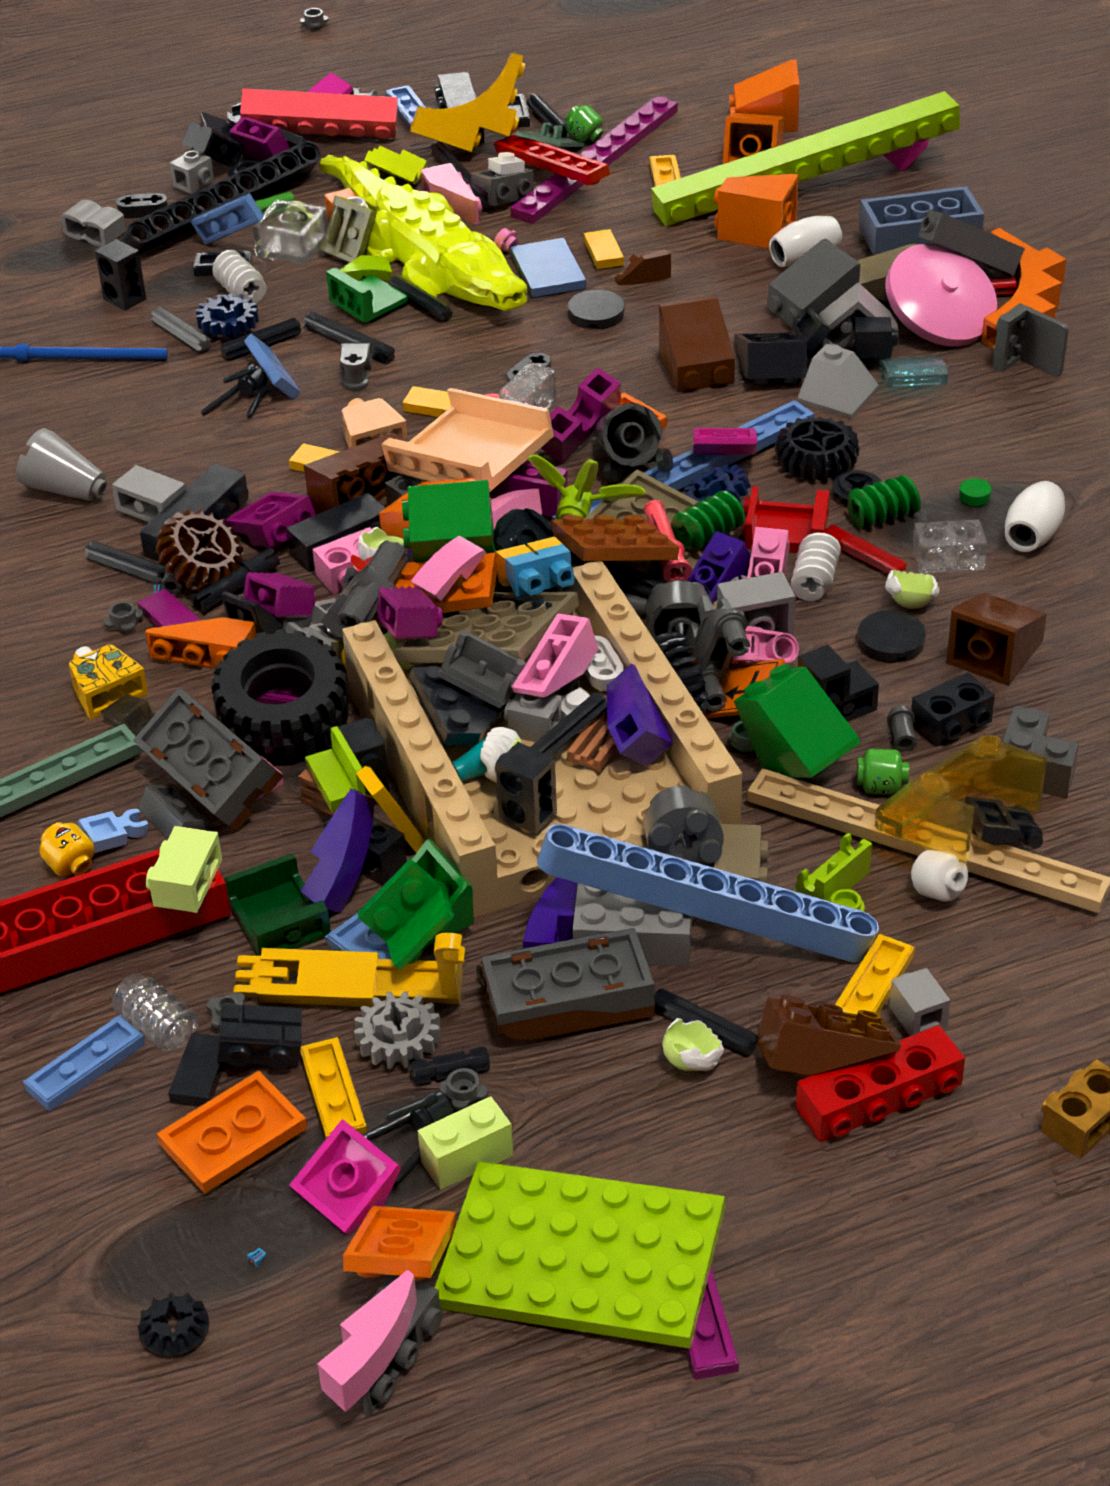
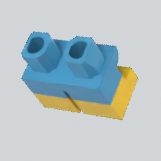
M556 537L527 543V547L523 544L496 551L498 581L504 587L511 586L516 597L526 594L532 596L542 593L545 589L557 586L563 588L574 584V570L571 566L570 550Z

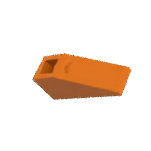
M222 617L150 628L145 631L150 658L216 669L218 663L224 661L223 656L231 648L237 649V644L246 638L248 640L254 639L256 629L255 622Z

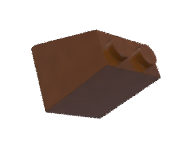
M716 295L659 304V355L677 392L735 383V355Z
M985 592L967 600L951 610L946 664L1009 686L1042 643L1047 614Z

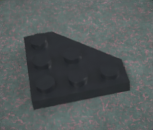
M412 667L409 681L444 745H476L484 738L485 732L489 728H493L504 716L507 702L501 708H498L438 677L441 667Z

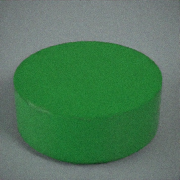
M971 478L964 480L960 484L959 499L969 506L985 505L991 499L992 487L987 481Z

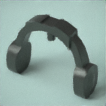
M657 448L655 456L644 463L656 462L661 473L673 469L672 454L669 449ZM613 460L607 461L604 464L605 478L609 483L617 482L622 478L624 470L637 466H624Z

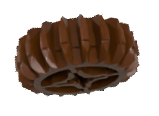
M187 508L183 513L176 512L164 522L157 535L155 553L159 555L158 563L166 565L165 574L173 573L175 575V582L182 580L186 583V589L194 585L200 592L212 583L220 581V578L223 576H230L231 571L239 568L238 564L243 560L244 548L239 545L241 537L233 535L234 527H226L224 519L218 521L213 517V512L209 515H204L201 509L193 513Z

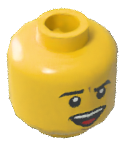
M59 822L51 825L42 834L39 853L42 859L58 876L67 877L73 874L78 876L84 874L91 867V859L95 852L94 844L78 825L70 822Z

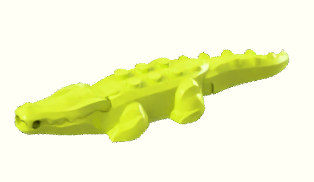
M329 154L321 159L319 162L321 172L340 179L345 189L350 188L357 197L365 200L369 209L377 212L364 255L387 257L389 262H402L404 267L401 277L434 297H437V294L446 293L472 303L492 306L503 311L518 309L527 302V285L512 272L501 250L488 237L471 231L460 220L459 215L454 214L452 207L443 195L435 192L417 191L409 184L403 186L396 185V181L392 176L382 180L376 168L369 171L366 161L358 163L346 156L337 158Z

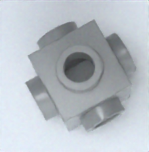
M187 151L181 157L170 162L173 186L193 194L214 182L211 157L203 155L198 151Z

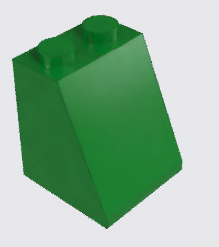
M488 480L407 487L408 500L402 501L403 520H409V528H403L405 549L411 548L414 562L428 561L443 546L458 536L484 549L486 553L495 552L493 544L494 523Z
M789 664L777 666L769 672L770 676L768 678L748 685L744 689L746 693L734 700L763 769L788 777L812 778L861 743L858 735L806 667H790Z

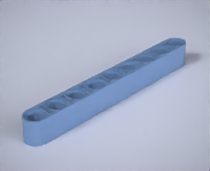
M555 824L548 828L537 857L539 868L549 875L849 962H860L864 959L879 930L876 919L864 911L564 824Z

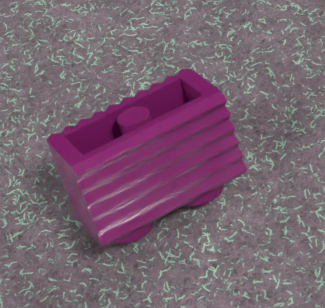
M242 117L230 130L233 140L244 145L242 156H249V158L260 160V162L291 148L283 132H281V128L248 117Z
M249 572L246 575L244 599L259 604L275 617L310 618L312 608L315 605V589L310 584L280 573L270 574L261 572L259 574L257 572Z
M382 586L379 589L377 620L385 626V629L395 639H431L437 637V628L442 626V610L440 607H436L432 603L431 598L426 597L417 586L413 589L410 586L406 589L403 586L399 589L396 586L393 589L390 586L386 589Z

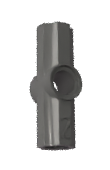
M385 540L381 543L369 564L362 568L351 582L350 588L352 592L337 614L339 625L342 628L370 622L377 611L379 589L382 586L385 589L388 586L392 589L395 587L393 583L408 559L405 553L406 549L398 542L394 543Z

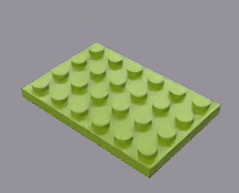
M478 1161L435 1288L439 1290L440 1309L691 1349L726 1208L725 1196Z

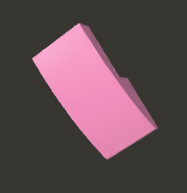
M458 536L436 552L418 571L411 582L423 592L442 601L459 576L465 580L468 579L486 554V551Z

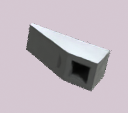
M389 1275L373 1297L399 1276ZM415 1281L417 1303L410 1326L400 1348L383 1374L362 1397L364 1414L371 1417L380 1402L385 1403L388 1401L395 1388L396 1379L404 1368L409 1369L414 1364L422 1342L427 1335H433L441 1324L443 1312L440 1309L439 1290L421 1281Z

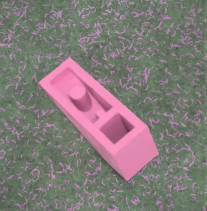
M557 614L512 686L513 692L547 697L584 674L598 651L589 618Z

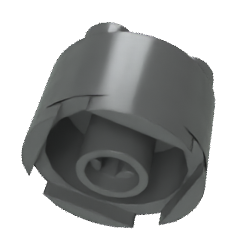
M672 581L665 584H657L653 587L645 605L646 626L653 639L666 633H681L688 639L687 630L690 623L695 622L700 626L701 621L697 605L701 595L709 596L702 584L689 581Z
M681 785L662 790L653 797L643 817L648 849L706 866L719 860L722 855L724 835L716 805L708 794L703 791L700 793L690 790L689 786Z

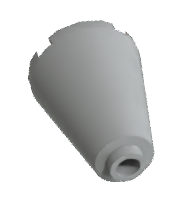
M42 428L30 437L26 443L27 446H30L27 455L21 454L18 459L16 468L18 482L28 488L87 501H94L96 498H101L107 489L105 474L54 431Z

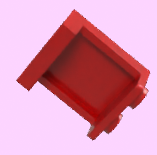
M753 486L751 497H745L743 510L747 517H745V524L742 526V534L740 535L745 536L747 549L752 550L755 527L788 530L789 553H798L799 545L806 536L813 533H824V530L827 528L830 491L817 490L815 504L807 505L760 501L759 486Z

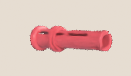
M651 500L643 508L649 524L656 526L658 531L667 535L668 539L679 546L678 560H657L663 565V578L667 583L686 581L692 574V567L684 558V546L675 539L664 504L660 500Z

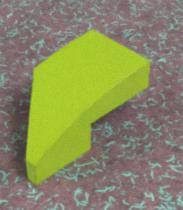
M360 255L340 270L357 281H360L362 276L369 277L371 275L381 280L389 281L392 274L387 257Z

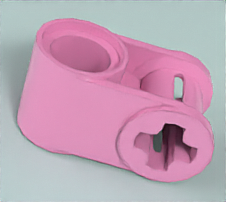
M747 626L745 634L750 642V647H747L749 651L742 656H732L731 663L738 665L782 658L785 660V664L791 663L798 656V642L789 633ZM775 646L778 648L779 655L775 651Z

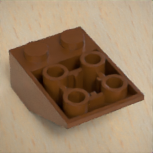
M781 995L780 999L767 998L757 1039V1045L770 1068L808 1076L900 1051L901 1047L891 1029L877 1013L866 1010H859L857 1014L843 1012V1008L825 1002L820 1003L819 1007L804 1004V1000L791 995Z

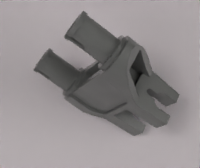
M701 595L697 605L701 624L699 626L698 623L691 622L687 630V637L690 646L695 649V655L699 658V664L703 670V678L706 682L705 690L708 694L706 698L707 709L718 711L724 708V702H727L726 695L721 686L725 681V673L732 656H742L749 651L747 647H750V642L745 634L747 620L744 612L732 609L727 599L720 598L717 607L710 603L709 596Z

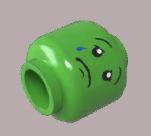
M576 105L565 118L566 131L578 142L588 143L592 141L595 143L604 132L601 129L603 118L588 105Z
M871 748L865 751L864 757H858L857 786H863V790L867 795L896 796L901 790V784L909 783V762H902V756L898 750Z

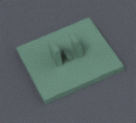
M543 123L541 132H515L517 136L560 147H584L585 144L562 138V126L555 125L554 133L549 134L551 123Z

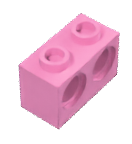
M370 527L313 549L315 574L333 595L342 592L347 568H354L351 564L352 554L362 559L358 551V540L363 531L366 533L372 531Z

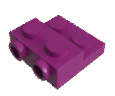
M270 492L224 521L227 527H234L233 532L247 535L251 545L274 549L288 539L286 528L311 518L316 514L308 495Z

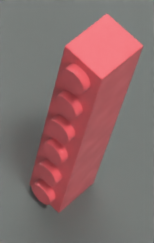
M243 88L240 119L248 117L274 125L288 132L301 134L378 137L381 139L396 138L398 97Z

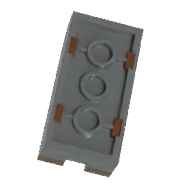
M180 687L133 739L134 743L197 800L236 832L253 813L251 805L257 798L264 793L268 795L284 777Z
M635 928L481 957L486 998L492 1010L498 1036L507 1035L510 1038L520 1040L541 1039L655 1016V984Z

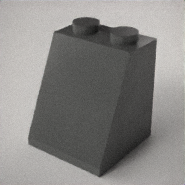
M823 239L769 283L768 309L792 327L808 307L811 306L820 313L856 283H859L860 263L828 239Z

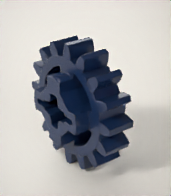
M232 293L228 295L219 294L215 300L207 298V304L200 303V309H196L198 329H202L203 334L211 332V337L213 338L217 335H222L223 339H226L227 336L238 337L239 332L247 334L248 328L254 329L256 327L255 323L259 322L257 303H253L252 298L244 299L243 294L237 297H233Z
M725 464L723 467H713L708 473H701L700 477L691 480L693 485L685 487L684 490L686 492L685 495L698 502L704 501L707 497L714 496L719 491H727L741 503L740 497L748 495L747 489L751 487L744 468L739 469L736 464L729 468V465Z

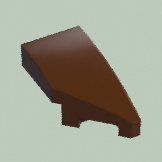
M665 248L641 255L640 258L633 254L629 258V261H631L630 265L623 274L620 275L618 273L616 275L615 282L618 285H635L671 278V253Z

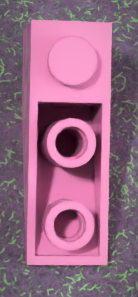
M451 163L421 169L422 191L440 193L452 207L454 214L459 215L461 219L472 224H479V213L482 212L481 201L478 196L475 197L470 185L464 182L461 173L457 172Z
M755 527L747 578L778 572L786 574L790 548L788 530Z

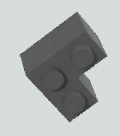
M1014 706L999 751L995 783L1067 799L1075 773L1079 743L1047 737L1050 713Z

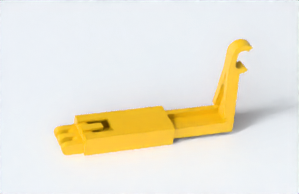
M438 934L435 936L434 946L436 961L417 960L412 964L407 963L401 970H398L393 965L392 959H380L378 952L262 948L261 956L240 955L237 957L238 967L251 968V970H237L235 980L242 983H250V985H235L233 993H242L247 998H259L261 1003L373 1007L372 998L374 997L384 1001L387 1000V992H392L394 998H400L403 991H408V998L411 1000L421 995L423 996V1003L460 1004L462 963H464L465 947L461 946V934ZM289 973H298L297 984L272 983L273 977L289 981Z

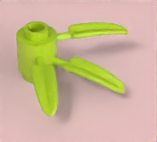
M536 454L528 456L529 462L549 485L557 488L562 494L556 511V519H563L564 515H577L584 519L590 514L593 501L602 499L613 501L646 495L644 488L631 484L604 486L600 488V494L592 495L590 491L598 472V462L588 459L581 467L574 485L564 488L565 478L550 462Z

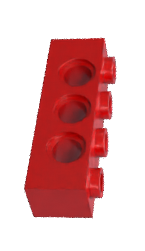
M940 1025L900 1040V1051L815 1074L797 1081L796 1109L820 1143L833 1137H841L857 1127L870 1122H878L887 1115L901 1109L915 1107L923 1100L941 1093L953 1091L962 1085L965 1057Z

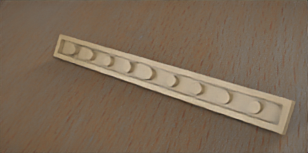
M763 768L747 792L748 802L850 833L851 835L917 856L928 849H939L954 853L965 861L968 872L1096 913L1100 912L1110 891V877L1006 844L991 845L981 840L977 835Z

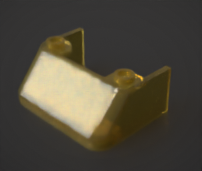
M983 735L912 780L877 807L875 827L884 833L925 849L951 853L956 856L959 862L966 863L969 857L975 807L957 801V799L974 789L1038 812L1041 808L1047 757L1002 742L996 736Z

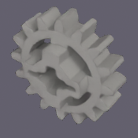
M403 991L400 998H394L392 992H387V1000L381 1001L379 998L374 997L372 998V1008L368 1006L360 1008L361 1017H355L354 1019L356 1046H360V1052L363 1057L371 1055L372 1064L374 1065L385 1060L388 1069H392L395 1062H401L404 1068H408L410 1059L420 1060L423 1059V1052L432 1054L435 1052L434 1042H440L441 1040L439 1013H435L432 1002L423 1004V996L421 995L411 1000L408 998V991Z

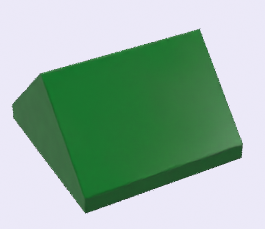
M427 839L412 860L444 887L454 913L451 925L444 933H455L474 924L472 885L432 840ZM435 936L426 944L427 946L435 943Z

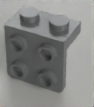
M1021 303L999 317L996 324V344L993 349L994 369L1003 373L1021 360L1056 377L1063 373L1069 327L1065 323Z

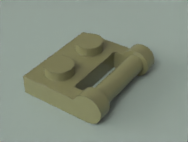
M335 195L332 203L335 205L325 239L324 241L321 240L319 249L351 262L358 256L364 255L377 212L354 203L347 198ZM346 209L347 211L343 220V224L339 233L337 243L335 245L334 243L338 234V230L342 221L344 211Z

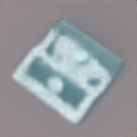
M940 356L883 358L878 360L882 380H886L887 387L948 383V371Z

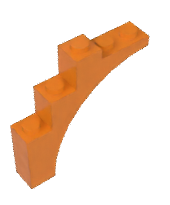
M1001 228L991 231V234L1025 248L1015 274L1011 275L1012 278L1016 279L1018 289L1008 302L1000 309L985 316L983 320L981 342L992 350L996 344V324L999 317L1020 303L1055 319L1056 308L1059 307L1061 285L1064 284L1067 261L1066 258L1047 247L1038 251Z

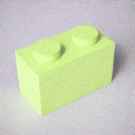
M174 826L168 840H164L161 844L159 858L155 866L150 867L147 873L146 887L151 891L153 906L194 913L198 912L222 862L218 832Z
M491 1096L418 1130L421 1163L440 1190L472 1176L478 1161L497 1164L514 1156L512 1124Z

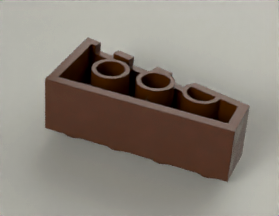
M392 432L305 464L304 472L307 495L311 500L315 514L318 515L365 493H369L377 501L386 497L385 483L400 474L388 471L382 443L388 438L406 442L410 440Z

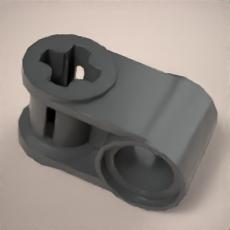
M341 343L340 363L343 369L342 386L345 389L358 391L368 386L370 369H372L371 343Z

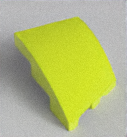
M379 146L378 149L374 148L373 151L368 150L364 159L369 166L412 184H416L421 179V169L427 168V160L405 150H402L399 155L382 146Z

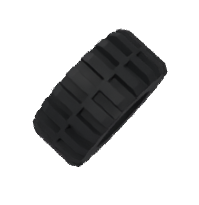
M285 629L275 630V633L272 634L261 632L256 634L254 639L248 640L246 638L237 644V649L231 648L223 656L224 661L218 663L211 685L217 719L268 762L277 763L278 759H286L287 762L297 761L299 756L316 754V749L319 747L324 749L332 743L330 728L336 726L340 728L348 719L349 697L342 660L337 657L336 651L328 644L324 645L323 640L313 635L310 638L306 637V633L296 630L293 633H286ZM293 687L306 691L300 698L285 704L272 705L256 701L262 694L276 688Z

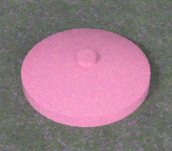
M919 244L909 247L897 256L888 270L885 289L892 310L908 329L932 343L958 347L976 342L982 337L984 317L997 310L996 293L985 272L966 255L941 245Z

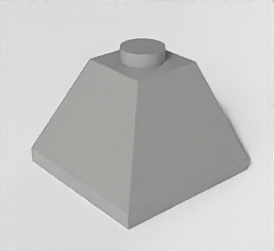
M826 343L812 358L797 402L852 420L878 391L879 385L853 351Z

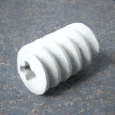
M227 250L217 256L212 268L216 281L229 293H232L233 297L243 294L244 299L252 298L253 303H258L264 297L267 290V285L263 281L260 272L256 271L235 250Z
M813 533L801 541L793 569V576L791 577V589L800 599L816 602L833 587L841 550L838 540L826 533Z

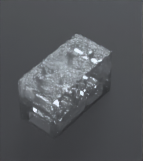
M528 362L499 391V399L548 409L556 400L555 369L538 363Z
M980 519L915 523L913 553L919 573L984 569L987 542Z

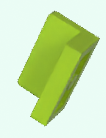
M338 726L330 728L332 749L305 757L306 768L331 812H335L350 788L365 794V786L356 774L362 767Z

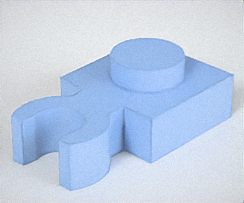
M139 809L127 810L120 817H116L113 811L78 820V826L94 844V853L126 845L127 836L140 838L147 835L148 822H139Z

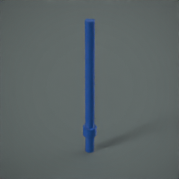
M16 344V347L0 346V358H16L17 361H30L31 358L167 360L168 349L30 347V344Z

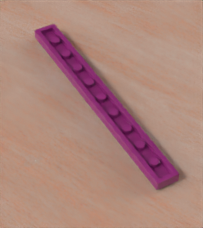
M664 96L654 97L580 155L606 163L609 166L677 113L678 102L668 100ZM553 174L510 207L511 217L534 224L585 183L570 180L568 177L559 174Z

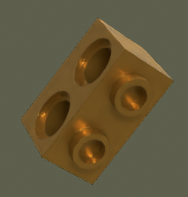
M1097 1059L1084 1070L1078 1069L1062 1090L1049 1094L1041 1108L1043 1112L1041 1132L1080 1159L1110 1133V1068Z

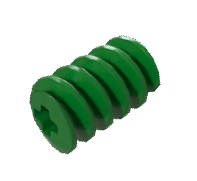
M900 475L896 479L890 478L884 482L874 483L873 486L866 485L862 489H853L850 491L847 501L849 517L858 529L863 528L864 522L870 527L875 525L876 520L879 523L886 522L887 516L891 520L896 519L898 512L901 516H906L910 510L913 513H917L921 509V500L917 487L905 475Z
M719 491L714 496L707 497L704 501L697 502L694 506L676 513L672 517L671 527L676 540L683 544L685 550H689L692 546L701 548L705 542H710L716 531L725 534V531L732 532L735 526H743L745 524V513L735 496L727 491Z

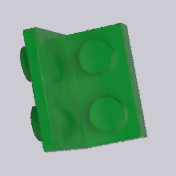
M336 267L326 271L329 301L364 323L374 320L376 317L408 301L406 294L374 275L357 281Z
M411 858L357 912L358 919L386 941L393 965L398 970L403 969L407 963L412 964L417 961L424 951V946L434 936L444 933L451 925L452 918L454 917L444 887Z

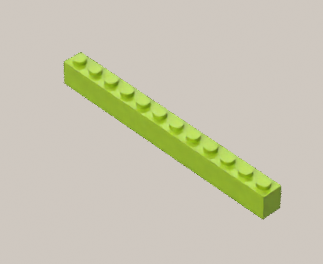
M943 91L651 188L654 212L667 227L718 210V204L714 202L715 192L718 187H721L727 177L799 175V183L913 145L914 142L926 138L931 139L960 129V105Z

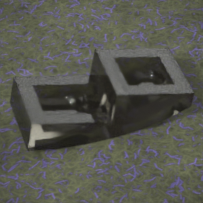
M125 694L101 711L103 718L113 727L125 724L135 737L155 715V713H152L148 701L129 694Z

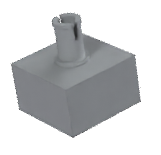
M783 572L751 578L741 575V580L736 576L730 582L717 584V604L720 598L727 599L732 609L744 612L747 626L789 633L794 637L796 596Z

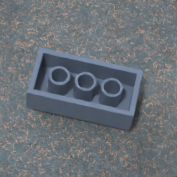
M967 186L860 200L859 230L872 254L876 255L912 243L933 244L918 237L921 230V222L929 209L947 214L983 230L984 212Z

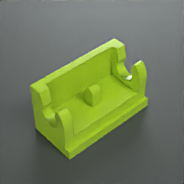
M847 833L840 840V850L810 875L808 869H804L798 874L797 887L794 891L828 901L835 891L851 889L870 873L872 843L863 839L859 842L857 850H855L851 846L852 836L850 833Z

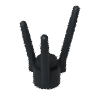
M250 364L246 369L223 378V383L238 379V384L202 409L201 414L206 415L240 391L244 395L256 394L247 412V417L251 418L262 397L268 392V389L265 387L268 382L266 373L260 367Z
M434 1091L419 1100L385 1113L384 1117L389 1121L362 1135L370 1140L410 1120L419 1130L453 1114V1109L445 1095L439 1091ZM419 1148L402 1166L394 1185H398L420 1161Z

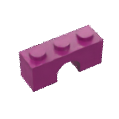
M597 367L578 386L576 400L568 411L558 406L550 413L554 437L544 444L541 449L563 463L594 432L597 422L620 405L621 383Z

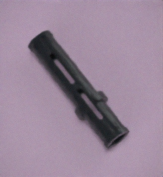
M267 548L249 561L244 559L238 564L239 568L230 572V576H223L220 578V581L212 583L200 592L191 596L193 606L201 604L197 611L202 614L205 613L209 608L222 601L221 592L226 591L233 594L244 587L246 575L249 572L266 573L272 568L279 566L280 560L278 555L275 554L270 558L274 550Z

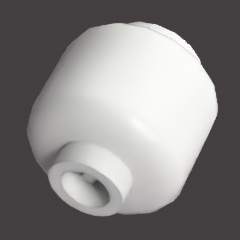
M928 849L921 853L913 863L911 879L914 888L919 894L939 901H952L959 897L965 889L968 881V870L962 857L939 849Z

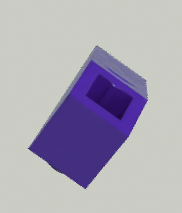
M716 531L692 570L691 576L687 579L689 582L702 584L710 596L712 604L717 601V584L730 582L736 576L741 580V575H745L748 570L751 555L745 543Z
M631 663L607 685V726L620 754L649 766L674 743L636 666Z

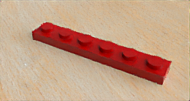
M515 133L494 142L496 153H514V156L525 161V164L551 171L554 174L568 177L570 180L585 183V185L598 184L601 181L600 179L610 175L609 166L606 163L540 141L517 136Z

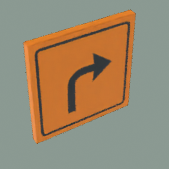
M782 658L728 666L725 673V681L721 686L727 698V702H724L725 707L718 711L706 709V719L739 715L734 700L746 693L744 689L748 685L768 678L770 676L769 672L773 668L785 664V660Z

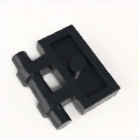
M966 796L963 811L979 838L991 845H1003L1004 842L1017 843L1018 838H1020L1025 845L1033 849L1042 846V830L1034 822L1033 816L1027 809L1018 805L1013 807L1005 806L1001 800Z

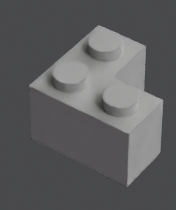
M856 283L819 313L832 329L821 342L824 345L827 343L845 347L854 340L855 317H891L892 328H897L898 331V318L860 283Z

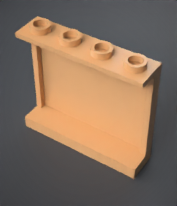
M449 388L447 391L451 407L409 442L388 438L382 443L388 471L428 481L473 478L477 481L488 480L489 491L491 492L528 459V456L533 455L553 438L554 434L549 409Z

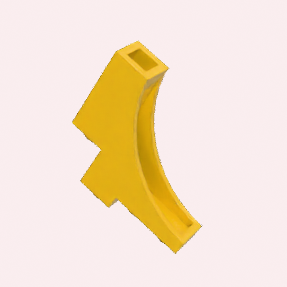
M510 53L508 61L497 80L480 96L465 104L445 109L417 106L410 132L468 152H472L473 147L477 148L482 135V133L478 132L479 127L508 137L511 132L515 133L519 118L516 117L517 111L507 107L509 103L513 104L517 89L514 88L517 78L521 79L525 69V63L522 62L523 56L517 53Z

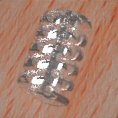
M131 974L121 982L113 995L112 1005L114 1011L129 1024L133 1025L140 1033H143L160 1050L168 1051L178 1048L190 1038L191 1033H194L199 1022L198 1015L193 1010H188V1007L183 1002L178 1001V998L172 993H168V990L164 986L159 985L153 977L143 978L140 974Z

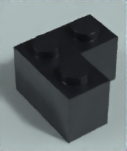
M829 645L798 656V667H806L847 722L877 710L879 683L857 660L846 664Z

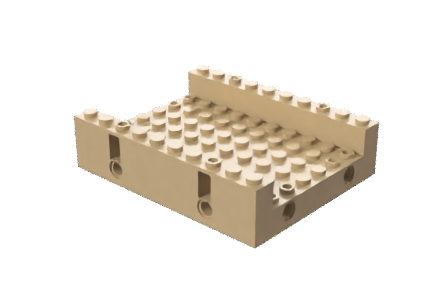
M602 561L589 562L573 567L574 584L571 585V592H577L579 605L573 611V616L589 618L594 636H602L609 640L621 660L624 670L631 663L636 666L674 744L649 766L620 754L617 748L602 770L597 771L567 760V751L581 734L580 732L552 756L555 758L557 814L536 835L499 818L497 782L488 779L485 775L461 782L451 762L459 759L475 745L443 744L409 681L411 669L408 671L401 669L376 620L342 629L349 693L362 718L372 719L377 732L384 739L387 768L425 841L427 839L432 840L472 885L474 917L538 899L542 896L546 888L556 878L542 871L537 864V857L546 832L552 825L564 824L623 842L631 833L646 838L643 817L650 806V801L662 790L681 785L689 786L690 790L700 793L703 791L708 794L716 805L721 824H741V770ZM533 652L525 659L526 663L528 662ZM427 663V664L421 665V666H414V667H428V666H438V667H442L441 663ZM585 674L579 676V688L581 687L590 696L593 693L602 694L607 701V691L598 690L591 686ZM558 689L552 694L560 695L562 697L570 693L571 691L564 693L560 689ZM503 716L493 728H508V721ZM489 728L485 732L484 738L487 737V733L491 732V729L493 728ZM611 733L608 734V736L605 738V742L598 750H596V752L590 759L594 760V758L597 756V754L600 752V750L612 736ZM521 739V742L529 747L535 743Z

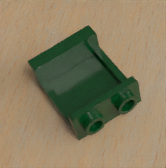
M288 854L224 878L230 909L257 956H261L262 948L299 949L325 939V936L331 932L329 913L324 902L321 900L314 903L300 892L305 883L298 872L297 859L294 854Z

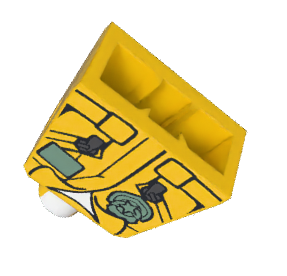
M106 645L94 651L87 646L81 647L75 652L74 660H71L69 663L74 690L90 720L149 694L144 668L114 645Z

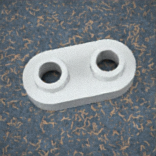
M595 636L598 651L584 674L591 686L598 690L607 691V685L624 671L623 664L609 640L602 636Z

